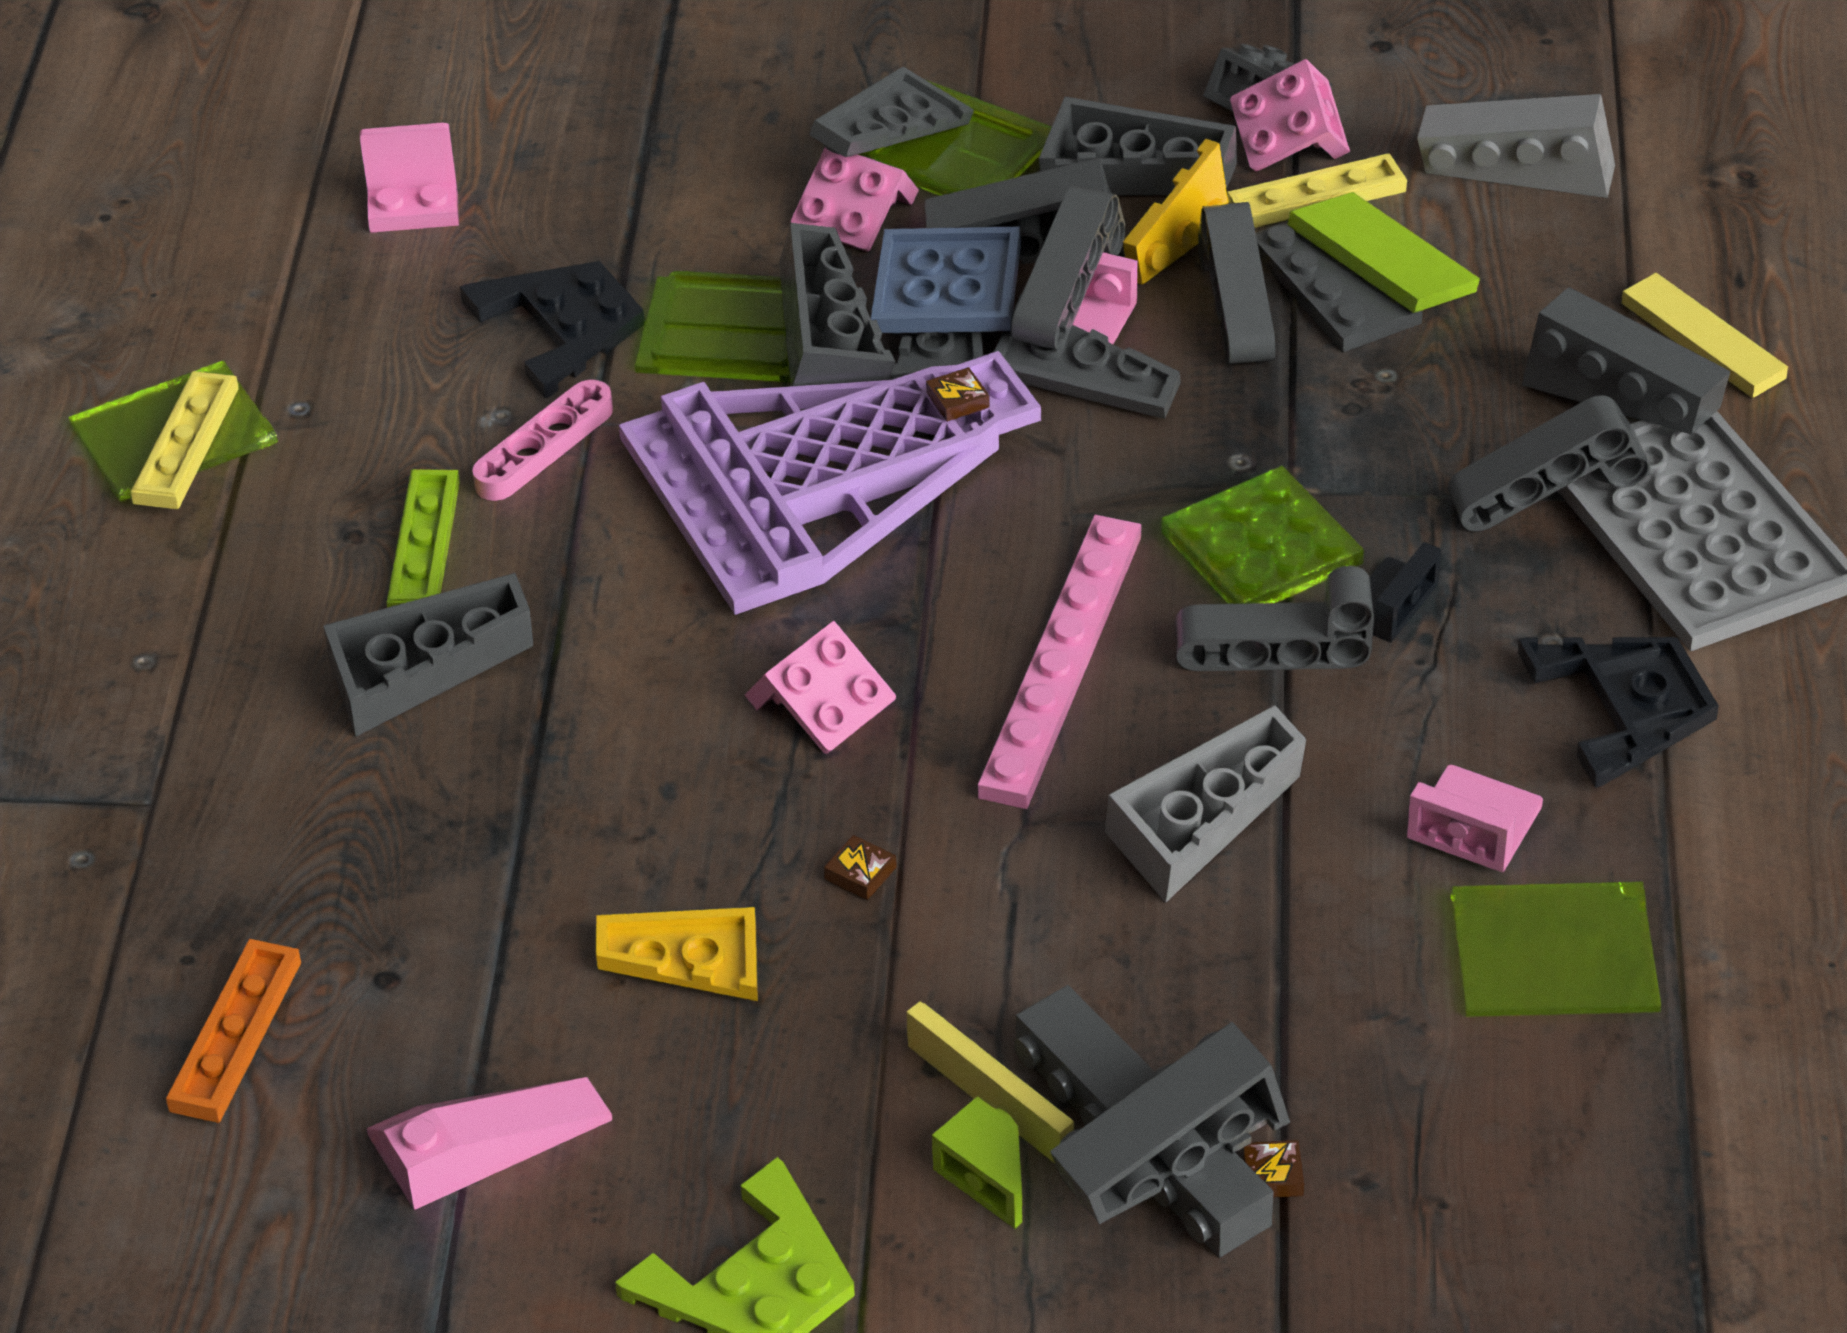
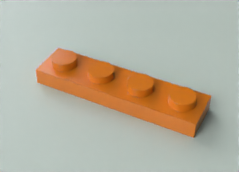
M249 939L166 1097L169 1112L220 1123L301 965L299 949Z

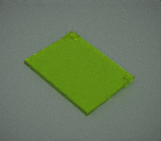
M224 360L196 370L197 372L234 376ZM192 372L68 417L70 425L111 486V490L119 502L132 498L131 490ZM238 380L239 389L197 472L278 443L274 428L267 418L263 417Z
M1642 881L1452 886L1450 899L1452 900L1466 1017L1661 1011V999L1646 911L1645 889Z

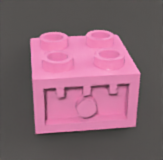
M1307 59L1230 98L1249 166L1255 172L1312 144L1317 149L1322 147L1334 159L1350 152L1329 81Z
M448 123L360 130V144L368 190V224L370 233L459 226L458 190Z
M824 148L791 218V223L836 228L842 244L869 252L891 205H894L897 200L912 206L919 189L904 170L858 154L844 157L841 154L833 153Z
M1103 252L1073 325L1087 332L1094 329L1108 336L1109 343L1114 344L1137 304V260Z
M835 621L831 622L765 673L745 694V697L756 710L760 709L771 699L777 705L782 703L821 751L826 754L831 752L896 699L895 693Z
M1448 765L1435 787L1418 782L1411 793L1407 838L1503 873L1541 810L1543 798L1461 767Z

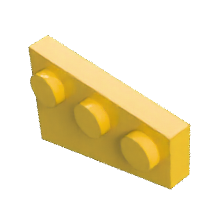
M1209 139L1203 141L1197 149V153L1200 156L1189 170L1182 168L1172 180L1175 185L1173 191L1162 204L1154 202L1123 241L1125 258L1137 260L1138 284H1145L1198 244L1202 206L1229 204L1220 144Z
M755 907L596 915V959L599 970L758 1001Z

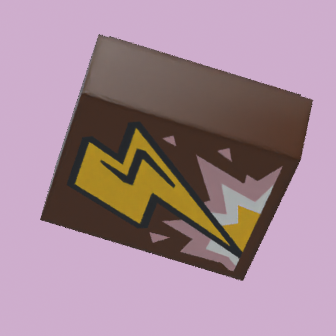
M969 367L926 381V394L946 422L990 408L988 392Z
M852 835L824 866V878L868 900L897 868L896 855Z
M1299 1140L1251 1142V1144L1243 1148L1244 1162L1274 1191L1273 1198L1304 1196V1177Z

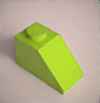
M977 1096L932 1134L933 1170L1016 1229L1022 1223V1182L1018 1125L1006 1111L1000 1108H993Z

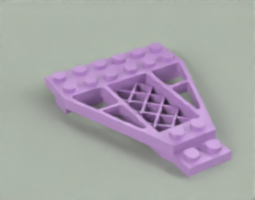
M996 351L958 365L929 367L894 380L714 392L709 390L705 382H701L662 395L661 411L619 424L620 439L734 615L827 582L999 449L1000 434L1041 421V406L1002 354ZM969 367L988 392L990 408L946 422L926 394V381ZM914 408L912 413L907 412V410ZM782 410L785 417L738 432L726 414ZM871 423L869 427L863 426V425H866V424ZM884 424L904 428L901 434L881 430ZM915 431L935 435L933 441L913 437ZM828 438L826 442L819 441ZM841 439L860 443L858 449L838 444ZM872 446L890 449L892 452L890 456L870 452ZM784 453V455H783L782 457H780V456H775V455ZM797 454L817 458L814 464L795 460ZM829 461L849 465L846 471L826 467ZM765 471L773 472L772 477L769 478ZM786 476L805 479V482L800 486L783 482ZM915 486L878 515H874L866 502ZM840 511L852 512L862 527L829 553L822 556L802 525Z

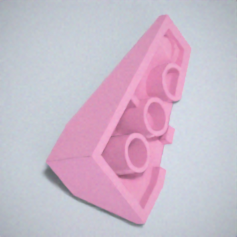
M584 1077L416 1106L368 1127L367 1133L411 1206L416 1210L612 1121V1113L589 1079Z

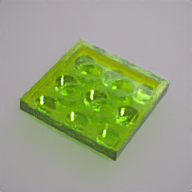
M1283 466L1162 518L1161 532L1228 604L1277 603L1326 581L1327 576L1339 567H1357L1364 562V549Z

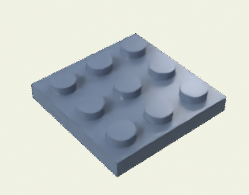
M1020 226L884 229L871 320H877L882 333L1011 331L1021 249Z

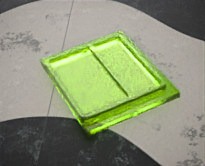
M928 81L974 109L969 124L858 154L904 170L916 187L941 196L1020 177L1041 155L1052 126Z
M673 271L669 274V277L657 276L647 319L644 322L645 327L635 363V373L790 382L781 278L779 276Z

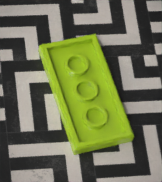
M1354 192L1290 211L1288 226L1412 313L1477 291L1480 281L1479 277Z

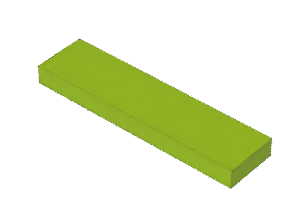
M411 470L387 597V608L441 593L460 484L458 470Z

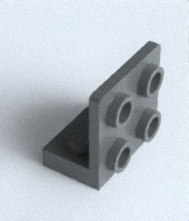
M1241 44L1239 49L1221 48L1203 96L1233 111L1230 102L1231 96L1294 64L1286 60L1288 55L1286 52L1269 45H1263L1262 50L1247 44Z

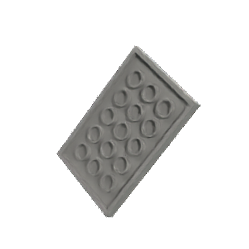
M1717 411L1692 435L1643 420L1632 423L1631 426L1650 464L1649 474L1637 485L1626 488L1616 487L1609 482L1599 467L1558 490L1560 495L1690 652L1847 595L1846 556Z

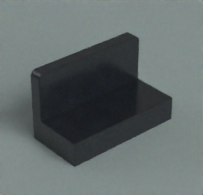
M1423 542L1407 563L1387 557L1370 576L1374 613L1373 636L1391 643L1439 584L1441 548Z

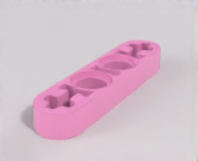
M585 380L575 384L481 457L474 464L472 470L476 493L486 500L498 501L506 499L608 420L613 411L612 395L609 386L599 380ZM559 423L570 425L568 429L561 431L548 429L550 426ZM527 448L538 450L536 454L530 456L516 454L518 451Z

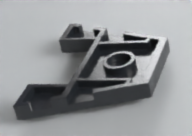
M600 261L460 286L462 302L480 323L517 307L524 306L558 345V348L524 361L527 378L544 398H548L559 391L558 383L568 375L575 378L585 371L586 361L601 351L607 354L645 324L643 308Z
M1538 637L1519 639L1518 655L1534 683L1584 672L1619 731L1617 733L1578 742L1577 758L1595 788L1607 784L1717 720L1719 705L1677 637H1613L1612 644H1585L1582 637H1563L1562 644H1538Z

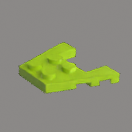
M778 1157L741 1185L742 1200L772 1225L701 1281L691 1285L656 1254L652 1253L615 1282L617 1296L621 1300L635 1305L637 1300L658 1308V1313L661 1317L676 1323L682 1319L706 1328L707 1333H809L853 1298L855 1291L854 1281L785 1164Z

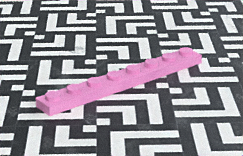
M1094 515L978 783V799L1028 809L1140 542L1141 524Z

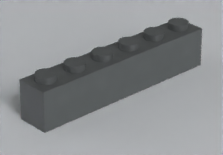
M1069 985L1016 1014V1040L1014 1041V1047L1019 1059L1026 1067L1030 1069L1034 1067L1047 1080L1054 1096L1061 1102L1067 1101L1080 1114L1085 1126L1104 1113L1114 1100L1128 1096L1149 1081L1155 1073ZM1226 1146L1208 1155L1204 1161V1169L1187 1178L1174 1174L1165 1178L1161 1192L1153 1196L1161 1206H1169L1183 1221L1189 1235L1198 1243L1204 1242L1218 1258H1221L1272 1226L1274 1191L1235 1152L1232 1153Z

